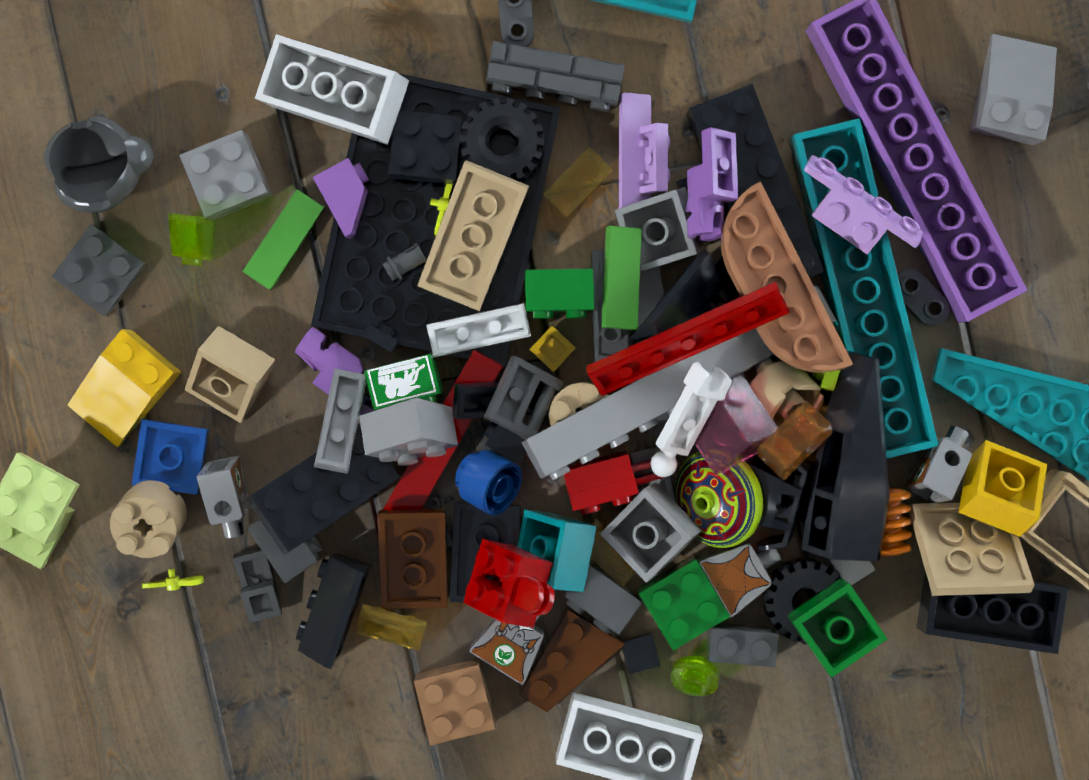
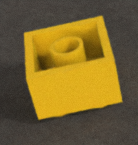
M985 440L972 454L966 468L958 513L1020 537L1039 520L1047 464Z

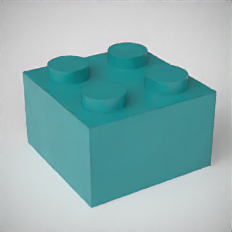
M524 509L517 547L553 563L547 584L554 590L584 592L596 526L556 513Z

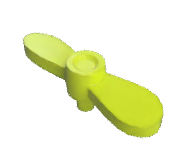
M446 184L444 196L440 197L439 200L431 198L430 205L438 206L437 210L440 211L434 235L438 233L449 204V196L453 184Z
M171 568L168 569L169 577H166V580L142 583V589L166 586L168 591L178 590L181 586H194L204 583V576L179 578V576H175V569Z

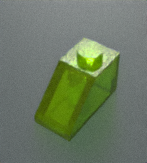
M169 213L168 224L172 256L182 258V265L202 267V261L212 262L216 222L200 216Z

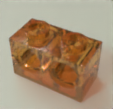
M805 401L757 448L759 458L784 481L832 434L831 423L811 404Z

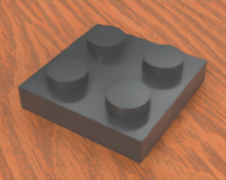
M90 224L52 277L103 316L108 317L147 264L96 225Z

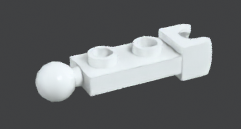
M699 362L692 364L683 381L687 386H685L655 443L661 451L657 452L651 459L650 465L654 474L660 477L671 476L677 468L676 455L688 456L717 400L722 401L731 386V378L721 368L714 366L708 372Z

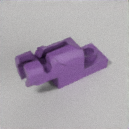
M710 127L701 131L703 164L687 170L688 200L686 212L692 213L687 219V238L693 239L699 235V241H712L721 238L725 221L724 204L738 199L736 133Z
M312 327L297 346L295 353L315 372L317 369L320 371L313 384L329 395L334 368L361 374L364 373L365 369L358 357L338 343H333L329 346V349L324 350L327 336L315 327ZM365 394L363 395L360 415L376 411L371 406V398Z

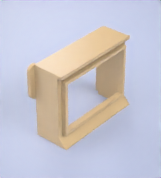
M1050 469L1045 476L1039 520L1022 534L1019 539L1089 593V574L1033 532L1065 490L1089 508V487L1069 472Z

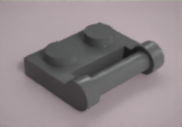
M511 356L484 418L527 440L539 433L538 430L554 394L560 391L563 381L517 356ZM541 383L543 389L525 425L521 422L538 384Z

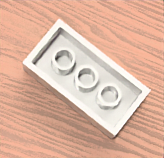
M276 34L255 99L273 108L388 145L409 80L395 71Z
M573 692L556 752V764L612 780H691L703 733L698 725Z

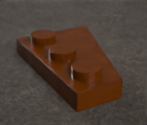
M569 609L519 696L543 711L548 712L626 643L610 633L607 634L594 623Z

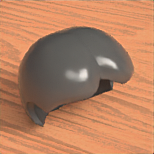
M101 116L90 117L87 120L71 122L65 125L49 140L44 152V163L47 170L54 177V189L59 200L71 209L83 213H102L121 204L137 185L140 175L147 171L154 161V151L146 140L130 135L118 123Z

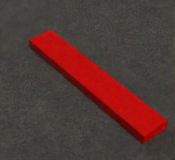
M774 282L586 366L587 374L600 395L603 396L789 314L790 310L777 283Z
M473 350L455 384L495 382L503 365L477 350ZM454 385L443 405L452 407V412ZM453 416L458 444L473 418L455 419ZM457 446L446 449V454L442 456H422L418 458L417 463L408 465L383 510L422 509Z

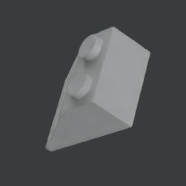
M992 34L970 132L1033 146L1045 141L1053 108L1057 48Z

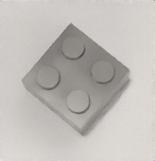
M242 130L179 155L204 217L214 221L273 197L250 137Z
M413 398L360 415L365 455L377 457L380 462L397 461L398 465L406 466L417 463L418 458L422 456L438 457L446 454V449L458 446L452 407Z
M654 483L644 488L600 534L647 583L659 575L702 530L657 483Z

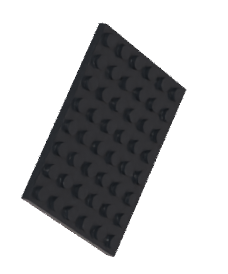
M400 74L409 80L399 111L463 117L464 122L469 118L468 114L472 109L476 110L479 108L480 103L484 101L486 103L492 102L493 98H500V100L511 98L518 104L522 102L527 105L528 109L536 114L539 123L542 125L544 135L543 157L540 159V164L537 169L531 172L528 178L519 180V182L528 185L529 188L482 307L478 311L417 286L426 263L402 275V280L397 278L392 281L383 266V263L388 261V256L392 259L417 243L426 260L428 259L436 238L434 231L440 212L437 210L438 206L430 205L431 198L439 200L440 197L444 196L446 184L389 178L388 172L393 131L388 145L351 133L346 159L349 158L354 165L357 163L361 164L369 181L364 183L368 193L356 235L353 238H346L335 217L333 218L311 326L363 337L362 335L368 324L377 327L379 322L397 331L394 338L401 341L399 345L432 352L426 325L519 305L561 108ZM507 130L494 132L489 140L491 150L500 156L510 154L516 145L515 137ZM461 145L458 162L457 180L460 175L463 164L465 162L461 152ZM455 184L452 185V189H451V192H450L449 199H450L451 196H452L453 190H454V188H455ZM511 341L448 354V356L468 360L473 350H477L506 368Z

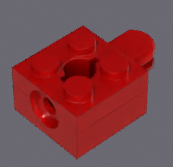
M626 451L592 459L584 464L568 466L570 472L564 474L573 511L580 510L581 515L601 510L599 504L612 501L614 506L629 503L633 500L632 495L639 494L637 485L665 477H660L654 474V472L634 477L633 472L651 468V459L631 464Z
M482 539L472 575L466 587L463 603L501 623L533 628L537 615H546L554 604V589L547 584L553 563L514 545ZM486 575H492L493 578L486 579Z

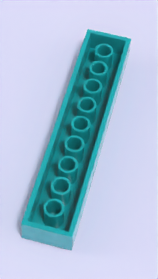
M860 118L794 134L788 141L812 240L825 271L821 273V278L828 305L836 318L833 325L846 351L879 359L886 458L939 446L887 231L871 251L866 254L812 216L814 210L830 190L804 171L812 155L829 160L835 165L837 172L846 178L852 177L863 185L864 191L873 197L878 196Z

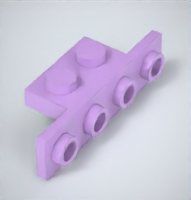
M622 93L619 95V208L649 199L651 194L668 191L670 170L668 168V150L670 147L668 124H651L650 95Z
M814 155L810 157L804 171L830 189L812 214L814 218L866 254L871 251L887 229L914 248L920 244L923 232L915 220L908 216H900L892 210V206L885 199L878 196L873 197L864 191V187L859 181L852 177H844L836 171L835 165L829 160L822 157L817 158Z

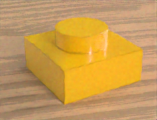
M551 326L529 350L554 372L576 347L557 329Z

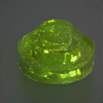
M694 655L675 661L671 669L670 679L674 687L682 693L702 697L716 691L719 685L720 673L713 663L702 656Z

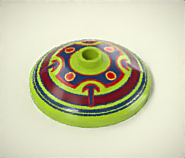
M706 449L690 456L678 471L674 486L675 501L702 530L695 537L696 539L712 547L728 548L746 541L755 532L763 511L762 491L755 473L742 458L724 449Z

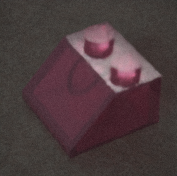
M743 375L731 380V386L722 401L717 400L695 441L696 447L715 476L772 446L779 431V428Z

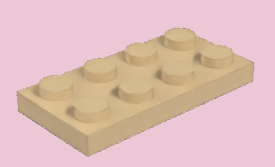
M466 160L417 286L480 311L529 186Z

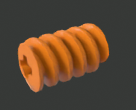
M889 487L890 497L881 556H899L912 550L910 544L902 542L912 537L910 531L902 529V527L911 524L910 518L902 516V514L911 511V506L902 502L910 498L911 493L901 488Z

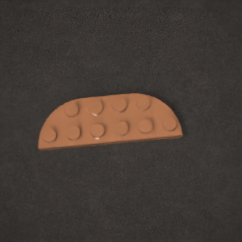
M760 181L747 189L737 199L724 221L721 250L726 269L740 297L771 283H777L790 313L756 329L766 346L778 358L795 368L815 373L834 372L850 367L853 363Z

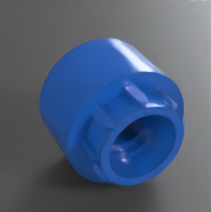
M492 450L478 451L467 455L461 461L455 476L456 487L459 488V494L464 501L494 516L504 512L515 500L522 483V471L518 464Z

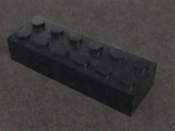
M753 84L689 108L686 115L701 154V131L712 127L736 133L738 198L747 189L761 181L809 278L825 272ZM737 200L724 204L726 217Z

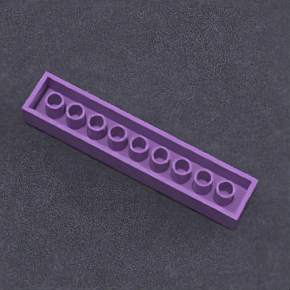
M854 0L812 22L806 29V33L851 119L860 118L867 150L902 217L908 216L919 224L923 235L918 248L942 294L948 300L950 309L957 322H968L1027 291L877 0Z

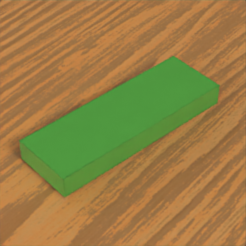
M296 189L242 272L269 290H272L326 208Z
M611 225L606 227L602 328L638 329L641 228Z

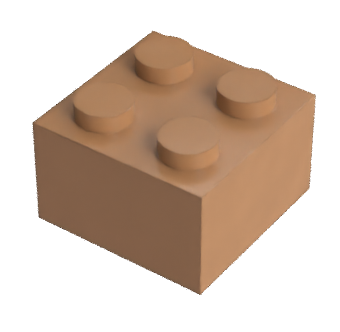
M480 658L416 674L414 685L430 746L495 730L496 719Z

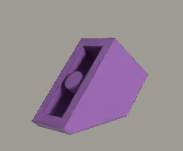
M347 158L314 176L313 179L346 238L351 239L356 235L368 193L364 183L369 181L360 163L354 165Z

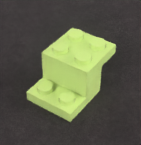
M21 452L16 453L0 483V547L39 569L44 568L75 512L68 505L80 484Z

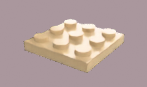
M922 503L911 505L909 514L932 596L1031 593L1035 585L1019 536L958 513L960 503Z

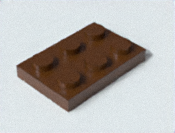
M445 509L379 510L381 609L447 608Z

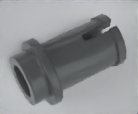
M415 243L414 246L392 259L388 256V261L383 263V266L392 281L397 278L402 280V275L426 263L427 260L418 244Z

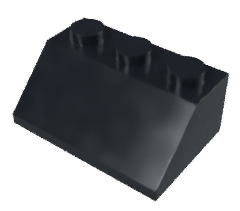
M705 248L679 276L627 341L629 345H635L703 313L709 312L719 304L720 300L716 296L724 286L713 259Z
M335 552L329 556V559L323 558L317 577L322 578L318 591L313 589L309 596L306 608L310 609L311 612L307 622L302 620L297 631L296 640L300 641L298 651L323 667L332 669L340 657L371 567L370 564Z

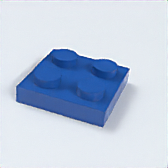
M142 419L132 485L142 481H159L170 486L169 490L195 495L200 494L196 476L204 467L210 429Z

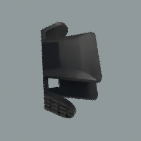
M790 443L783 447V452L802 475L762 455H757L754 458L753 464L749 465L758 479L763 497V511L758 526L786 530L784 534L769 536L756 543L758 550L787 547L793 537L801 512L813 463L796 446ZM780 518H787V519H789V520H788V522H787V521L782 520V519H780Z

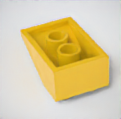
M122 329L101 353L67 406L118 448L182 372L133 330Z

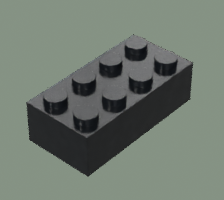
M361 424L357 425L347 474L315 468L316 452L248 497V503L283 555L289 553L400 478L390 462H380L377 457L365 455Z
M925 571L916 628L928 635L1058 654L1068 587L1055 582L1033 579L1035 586L1031 593L932 596Z

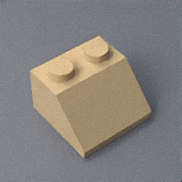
M218 326L198 349L185 391L242 423L268 380L275 359L238 338L235 334Z

